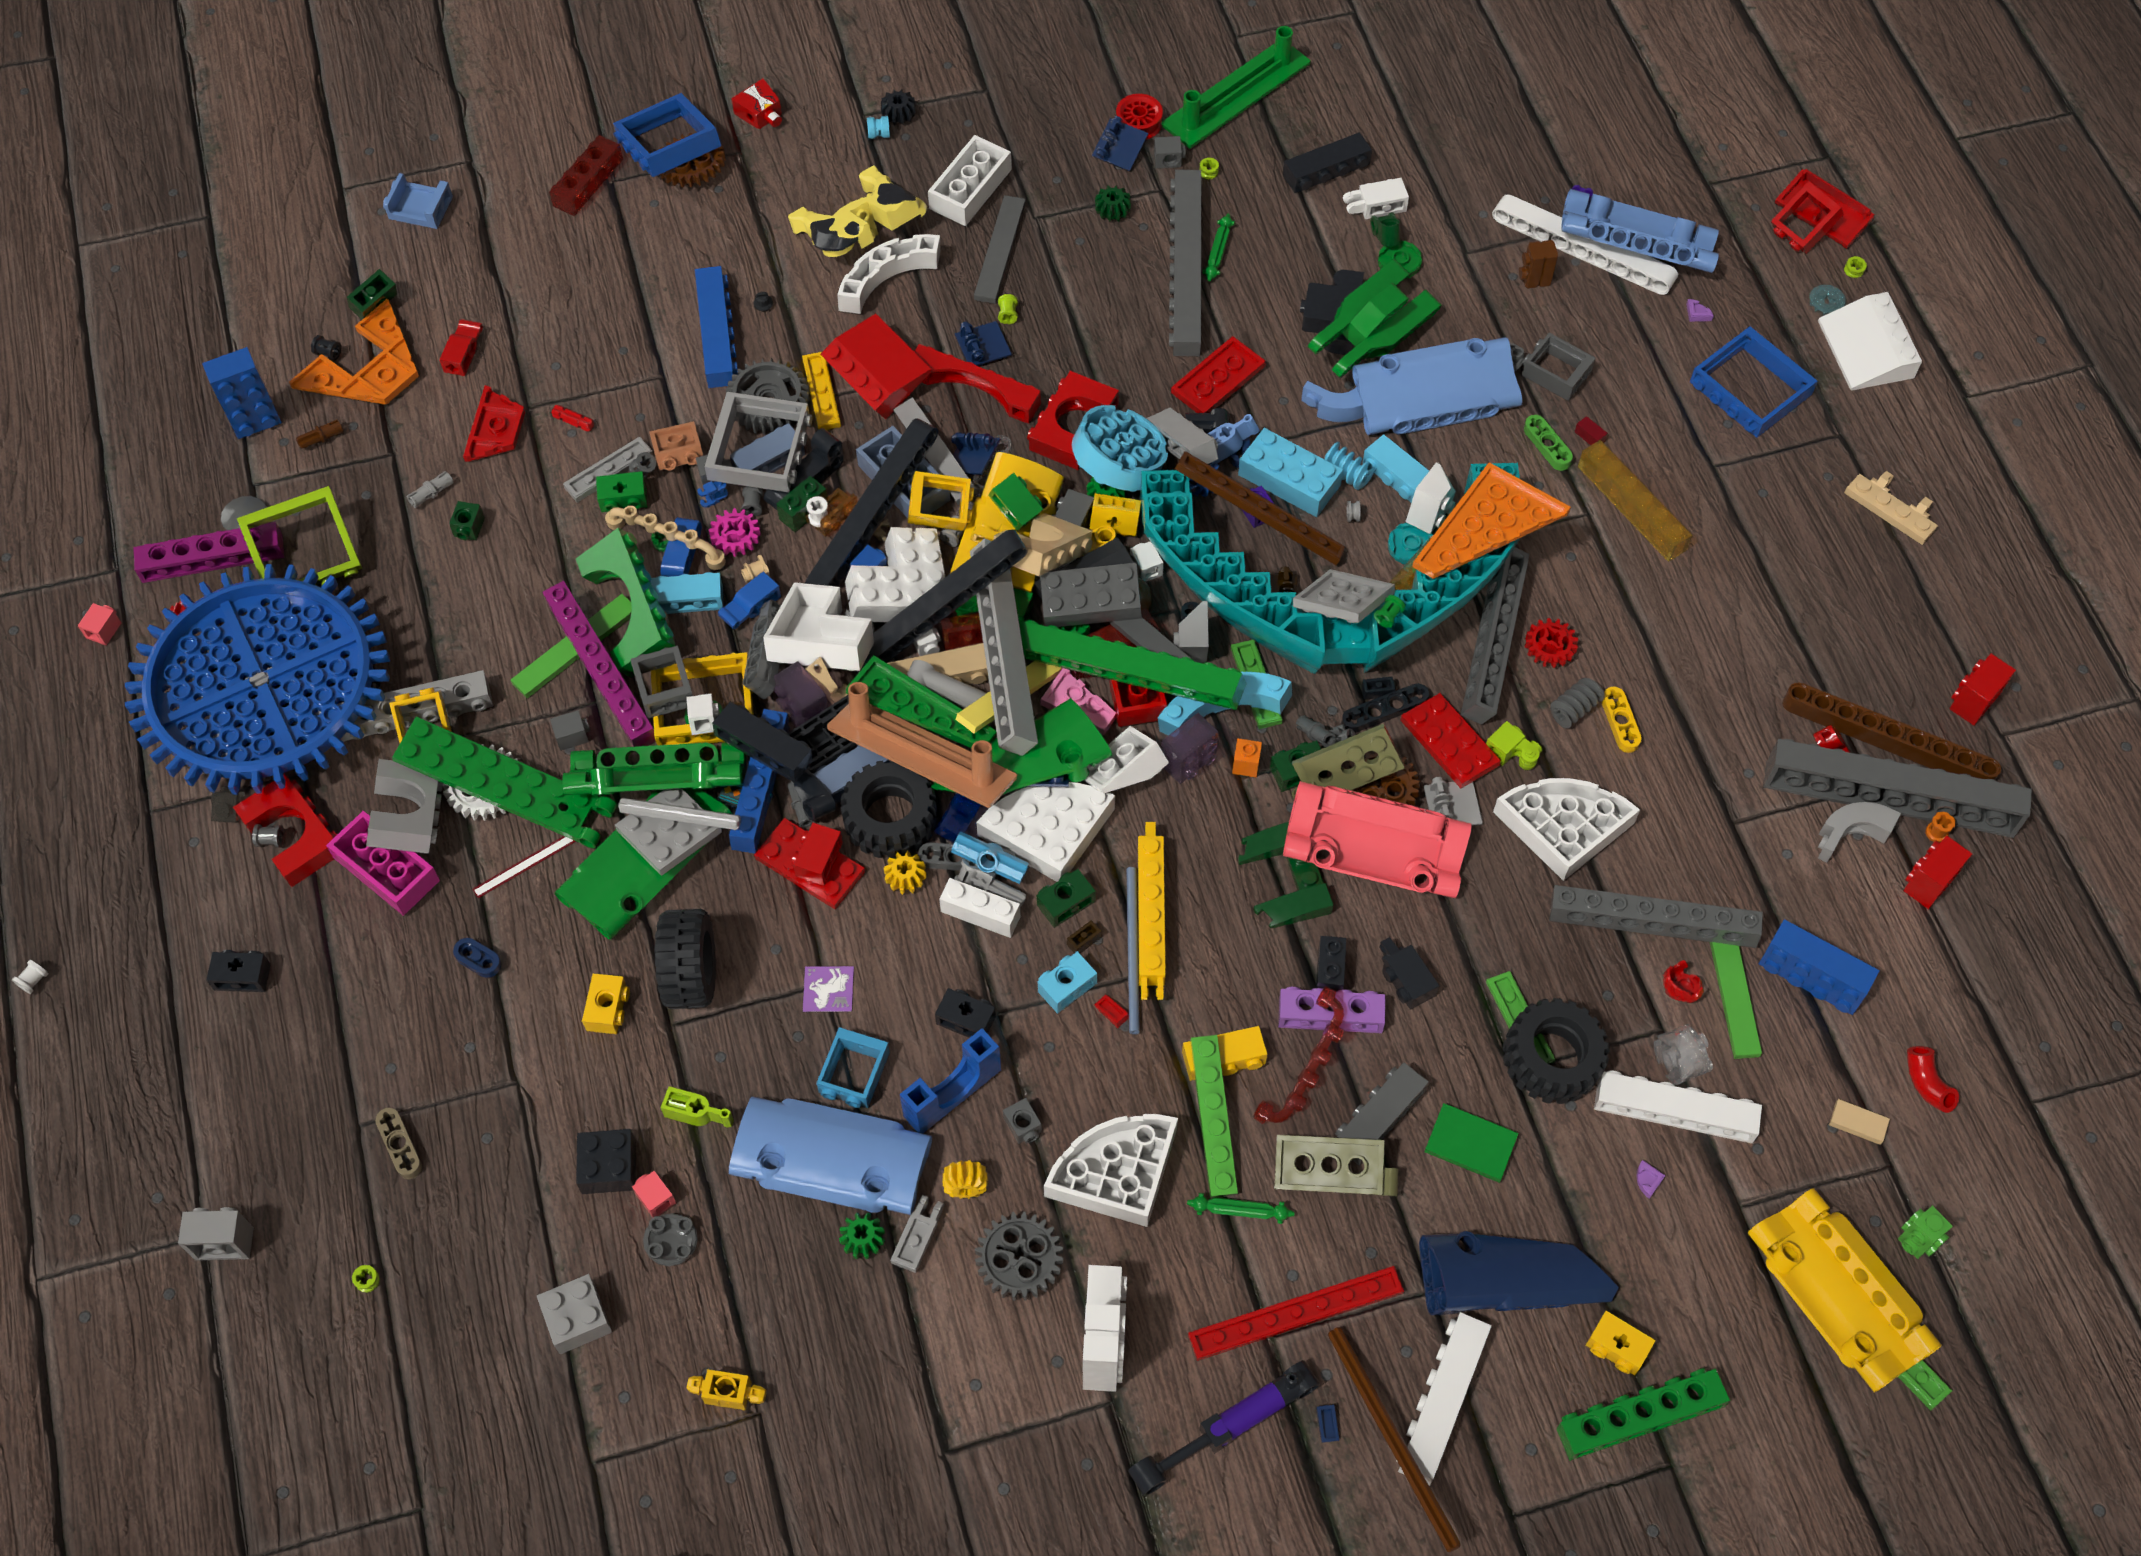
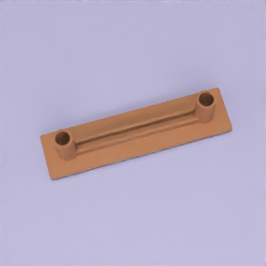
M862 682L852 683L848 687L849 704L827 724L829 731L987 808H990L1017 779L1016 773L993 763L992 746L989 742L983 740L975 742L971 747L972 752L869 704L868 686Z

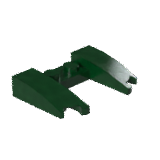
M1289 822L1242 838L1241 844L1246 845L1244 855H1239L1238 864L1242 865L1283 855ZM1286 857L1297 891L1258 904L1253 908L1257 915L1264 911L1273 920L1269 924V927L1272 929L1332 914L1333 903L1326 883L1323 884L1319 869L1315 864Z

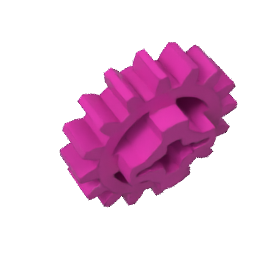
M733 508L730 514L727 510H724L723 517L717 514V522L711 521L709 535L711 544L715 545L716 549H723L725 556L729 552H732L734 557L737 556V552L745 555V549L753 550V543H759L758 536H761L758 520H754L752 513L746 516L744 509L737 513L736 508Z

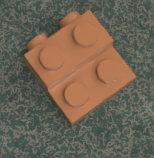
M694 421L649 432L659 470H673L676 466L685 464L695 465L697 464L696 458L703 456Z

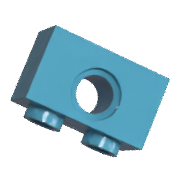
M1077 951L1072 956H1065L1052 971L1048 970L1039 977L1038 993L1058 1014L1097 984V972ZM1063 978H1069L1072 980L1068 984L1060 982V980Z

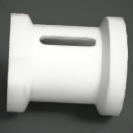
M819 496L810 498L806 504L810 524L815 527L825 526L829 522L826 500Z
M29 960L27 962L28 966L18 977H14L12 981L22 990L31 994L33 992L32 988L42 977H47L48 973L40 965Z

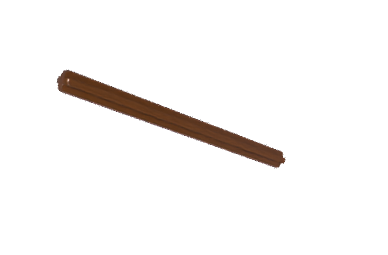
M1340 1327L1331 1330L1328 1333L1329 1339L1446 1551L1453 1552L1461 1546L1457 1535Z

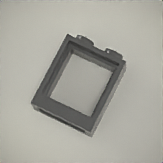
M1548 333L1544 339H1540L1537 342L1534 352L1532 354L1528 353L1522 364L1524 366L1522 376L1569 401L1591 374L1596 358ZM1547 353L1576 368L1567 381L1538 365Z
M678 646L664 648L657 652L642 654L630 659L648 719L687 708V697L693 695ZM677 664L683 686L647 696L641 674Z

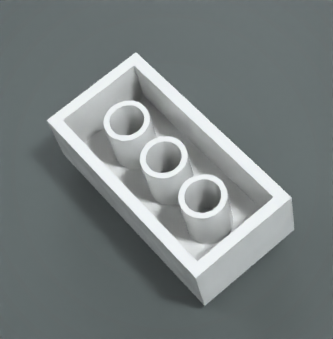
M974 135L929 189V209L966 226L1012 170L1011 152Z

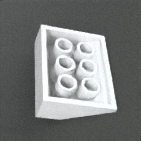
M1888 292L1865 296L1818 319V323L1851 391L1915 378L1922 360Z

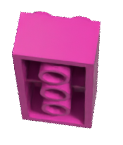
M362 811L326 846L337 862L404 916L440 879L434 868L415 852L366 846L370 816Z

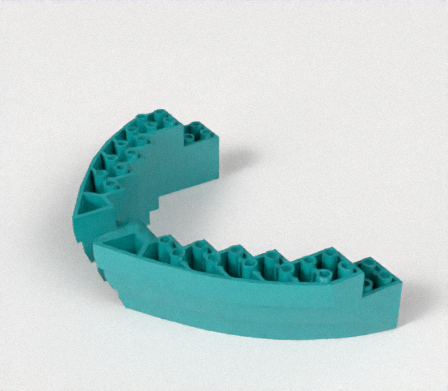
M1488 463L1470 465L1464 494ZM1491 463L1520 479L1518 463ZM1177 470L1141 471L1140 500L1144 533L1165 562L1178 574L1189 589L1201 601H1207L1208 607L1224 621L1252 640L1254 639L1255 642L1313 674H1316L1323 664L1363 663L1364 673H1367L1465 606L1490 582L1520 540L1519 538L1434 579L1416 569L1412 590H1395L1393 594L1404 602L1406 609L1403 613L1397 615L1391 628H1385L1378 624L1373 615L1376 610H1380L1383 607L1385 601L1359 623H1350L1345 619L1330 618L1324 614L1305 612L1303 609L1293 607V598L1296 596V592L1271 593L1270 572H1245L1244 552H1219L1218 532L1194 533L1192 493H1190L1189 477Z

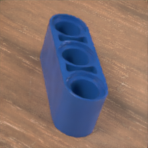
M679 517L675 519L679 531L685 533V531L690 529L695 530L700 539L701 521ZM668 540L661 563V576L671 577L689 574L696 549L687 548L686 544L679 540Z

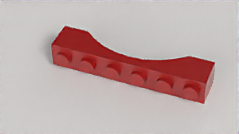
M919 344L914 351L933 370L922 381L924 384L953 382L977 387L994 397L1003 406L1009 417L1027 424L1031 422L1041 405V390L1036 389L1034 386L1017 382L1013 378L1004 377L992 370L978 367L974 363L965 362L951 354L939 352L929 346L926 347Z

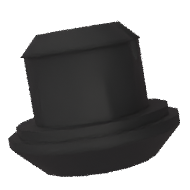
M763 291L756 294L753 305L759 311H766L773 306V300L768 296L767 292Z

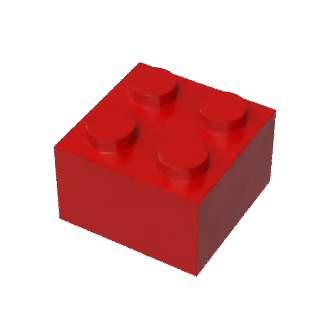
M1992 653L1985 661L1980 659L1973 667L1971 674H1967L1958 685L1959 688L1951 697L1954 702L1949 709L1974 726L2001 695L2016 669Z
M1109 679L1118 727L1158 721L1159 715L1167 707L1164 692Z
M1947 835L1941 842L1936 840L1927 850L1926 855L1918 860L1912 868L1913 870L1906 877L1905 881L1908 884L1903 891L1929 910L1956 878L1972 853Z

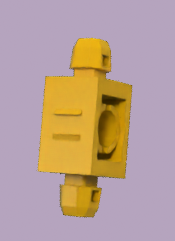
M707 1369L705 1380L701 1376L689 1377L687 1383V1390L697 1395L702 1393L701 1398L708 1405L746 1410L748 1400H750V1403L760 1404L765 1401L766 1389L757 1385L751 1387L752 1383L747 1375ZM725 1385H732L735 1391L732 1390L728 1395H721L718 1389Z

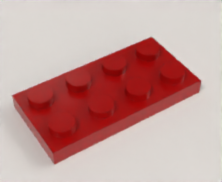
M1232 336L1171 387V393L1196 413H1210V411L1216 409L1265 367L1266 361Z
M1441 693L1401 715L1400 721L1460 789L1500 766L1501 760Z
M784 818L754 854L755 859L836 910L864 875L865 868L838 852L824 885L797 877L792 866V859L795 852H799L803 845L801 841L805 830Z

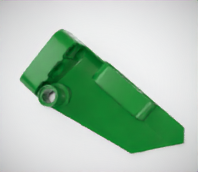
M1071 698L1034 720L1038 744L1023 756L999 748L998 738H995L990 743L992 746L993 763L1017 774V779L1003 794L1067 774L1071 782H1081L1090 774L1088 765L1095 767L1112 756L1110 747L1098 729ZM934 781L932 782L931 788L934 790L954 792Z

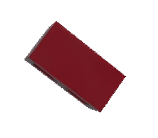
M1587 416L1577 423L1574 431L1594 449H1597L1605 442L1608 434Z

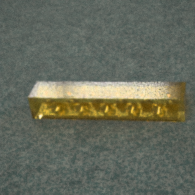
M1601 440L1582 451L1578 468L1668 562L1687 550L1692 534Z

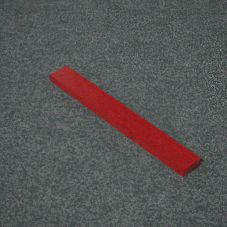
M1391 1266L1189 1332L1188 1337L1196 1360L1199 1361L1401 1295L1404 1290L1395 1267Z

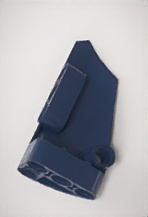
M1468 1231L1457 1234L1422 1235L1419 1241L1426 1305L1430 1315L1459 1314L1460 1312L1479 1309L1511 1311L1559 1308L1573 1304L1608 1303L1612 1301L1619 1288L1597 1264L1574 1245L1478 1235ZM1459 1240L1464 1243L1465 1251L1459 1247Z

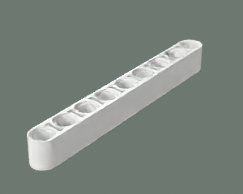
M1504 195L1492 212V216L1497 222L1541 242L1553 240L1556 249L1657 294H1667L1678 277V272L1674 267L1650 256L1562 232V217L1512 195Z

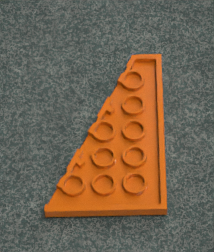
M1489 462L1414 560L1412 567L1434 579L1567 516L1571 507Z

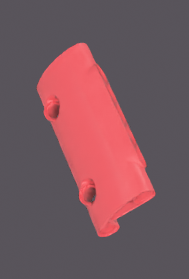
M1300 781L1290 815L1283 856L1313 863L1320 868L1392 886L1456 898L1461 883L1459 872L1471 833V823L1447 818L1444 814L1388 799L1335 786L1322 787ZM1319 850H1328L1329 856L1325 859L1317 858L1316 854ZM1418 874L1427 875L1424 883H1416L1414 881L1415 877Z

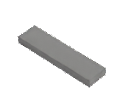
M638 437L564 482V488L578 503L597 491L596 476L626 473L629 471L630 462L636 459L640 453L647 452L653 455V451L641 437Z

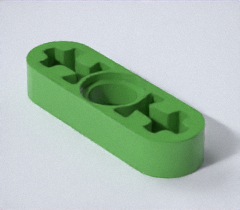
M1539 415L1529 416L1524 425L1525 434L1554 469L1560 471L1568 469L1573 458L1572 452L1543 417ZM1550 439L1554 442V445L1546 446L1542 443V440Z

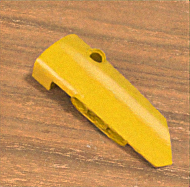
M997 452L982 495L977 497L974 502L971 522L966 525L950 573L971 558L970 551L978 544V542L970 540L976 525H989L994 528V531H997L1001 524H1004L1016 530L988 496L995 486L1012 473H1015L1017 477L1020 476L1026 482L1028 491L1039 498L1042 506L1048 504L1040 515L1046 513L1052 516V514L1056 515L1055 502L1059 496L1064 477L1031 460ZM1032 521L1019 530L1018 533L1029 538Z

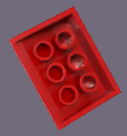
M876 313L836 337L820 354L885 419L933 371Z

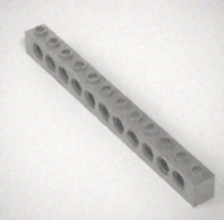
M484 670L386 692L384 693V701L367 699L364 705L374 710L377 716L375 721L365 720L366 718L358 716L354 724L361 728L364 734L363 738L394 730L396 727L393 716L390 714L391 708L389 704L395 701L394 696L409 693L410 697L420 695L419 690L434 687V691L441 690L448 717H457L471 711H482L493 707L489 682ZM435 699L400 706L406 728L411 726L415 717L428 722H435L440 719ZM316 712L314 716L319 715L321 712ZM293 722L291 726H295L298 722ZM275 732L269 733L268 736L274 735ZM347 732L340 740L347 741L360 738L354 737ZM219 734L214 735L213 738H217ZM304 740L299 745H302L307 741ZM279 751L276 755L282 754L283 751ZM228 753L222 754L221 757L227 756Z

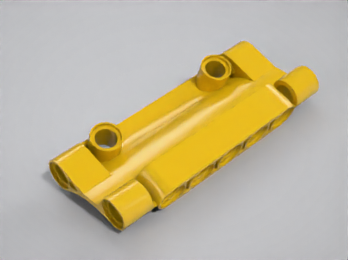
M1812 1188L1782 1211L1759 1222L1748 1234L1767 1257L1766 1266L1769 1271L1775 1275L1839 1356L1841 1362L1849 1368H1855L1875 1393L1902 1373L1930 1356L1942 1344L1925 1324L1920 1326L1923 1315L1919 1306L1848 1219L1838 1212L1829 1214L1828 1210L1830 1207L1815 1188Z

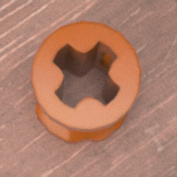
M1947 812L1936 813L1932 818V822L1925 829L1928 839L1933 842L1936 840L1941 842L1955 827L1954 817Z

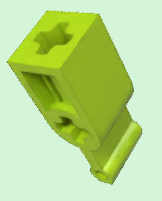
M670 1086L661 1105L665 1118L695 1126H704L710 1121H714L729 1128L732 1127L734 1122L732 1114L728 1109L720 1110L710 1107L706 1097Z

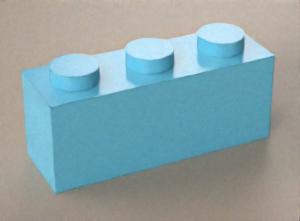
M1384 434L1364 451L1363 464L1366 461L1369 462L1368 470L1375 467L1374 473L1386 485L1391 486L1403 499H1407L1412 503L1417 486L1428 474L1429 470Z
M707 572L697 575L658 576L651 580L652 587L659 596L658 602L660 607L667 614L720 610L723 607V584L720 573Z

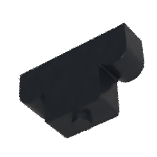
M1339 270L1333 276L1332 285L1309 283L1306 300L1302 299L1300 313H1304L1302 330L1320 333L1334 321L1336 311L1341 306L1344 298L1363 284L1364 272ZM1342 334L1330 343L1325 350L1330 353L1346 355L1353 349V344Z

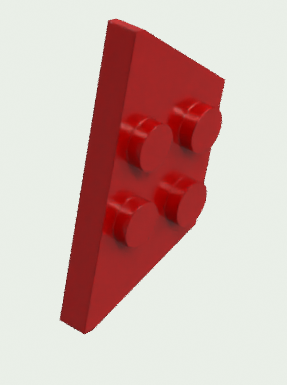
M485 385L463 454L465 462L514 450L526 413L524 407L510 401L503 394L498 395L492 391L491 387Z

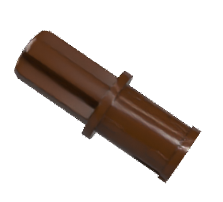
M335 419L320 427L315 426L314 430L297 436L296 442L303 449L320 441L324 443L326 439L343 433V429L339 421Z

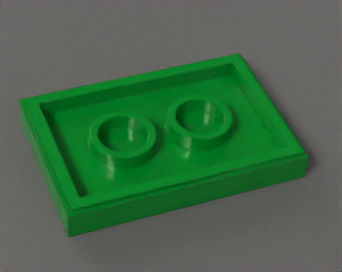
M1443 1103L1424 1152L1500 1183L1519 1133Z

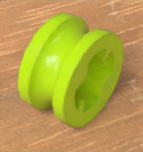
M1205 158L1200 162L1199 170H1201L1202 178L1209 180L1218 176L1219 163L1216 159Z
M1851 257L1844 267V272L1852 278L1861 277L1867 264L1861 257Z
M370 1265L359 1266L353 1272L352 1282L359 1291L368 1293L379 1285V1274ZM368 1273L372 1279H368L367 1284L364 1285L360 1279L364 1278L365 1274Z

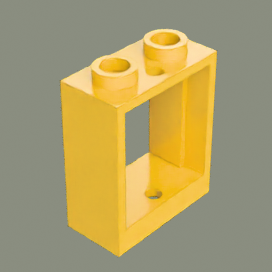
M915 471L911 483L908 523L963 531L966 524H970L972 510L968 509L969 501L972 502L974 488L970 487L971 479ZM923 487L961 492L959 519L920 513Z
M434 687L419 690L420 695L410 697L409 693L394 696L395 701L389 704L400 743L407 732L400 706L435 699L442 728L451 731L441 690L434 691Z

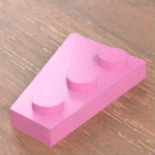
M1062 668L1041 698L1040 705L1052 710L1071 698L1085 712L1100 734L1105 735L1116 719V712L1099 696L1093 695L1086 689L1085 684L1080 679L1074 678L1070 674L1069 669Z

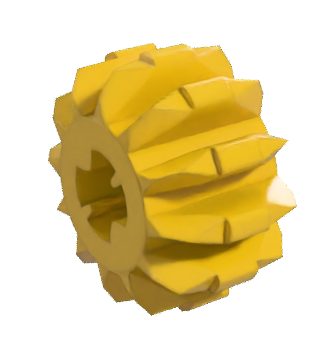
M909 851L905 853V856H901L897 852L896 859L889 857L888 865L884 867V874H886L884 877L885 882L890 884L892 891L900 888V893L903 895L905 890L909 889L913 894L915 891L914 886L922 888V880H925L927 877L924 871L926 869L925 863L920 861L918 854L911 857Z
M960 1160L958 1163L952 1162L949 1166L944 1167L942 1182L944 1192L949 1194L950 1197L970 1199V1197H978L986 1192L988 1175L986 1167L981 1165L980 1162Z

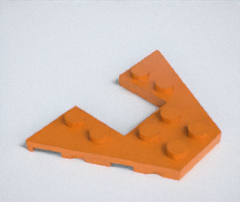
M389 300L383 301L355 325L356 331L383 350L354 376H351L321 354L289 381L290 387L297 390L387 405L419 377Z

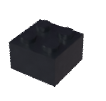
M620 1129L577 1133L576 1184L581 1194L634 1191L632 1186L636 1182V1139L632 1130Z

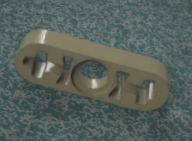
M385 1108L377 1114L376 1125L397 1172L404 1179H413L422 1171L421 1160L399 1113L393 1108ZM387 1117L393 1119L392 1124L396 1129L395 1131L391 1132L386 1124ZM396 1138H405L406 1143L403 1148L398 1150L392 1148V1143ZM405 1155L413 1163L411 1165L412 1169L409 1171L405 1168L406 1164L402 1158Z

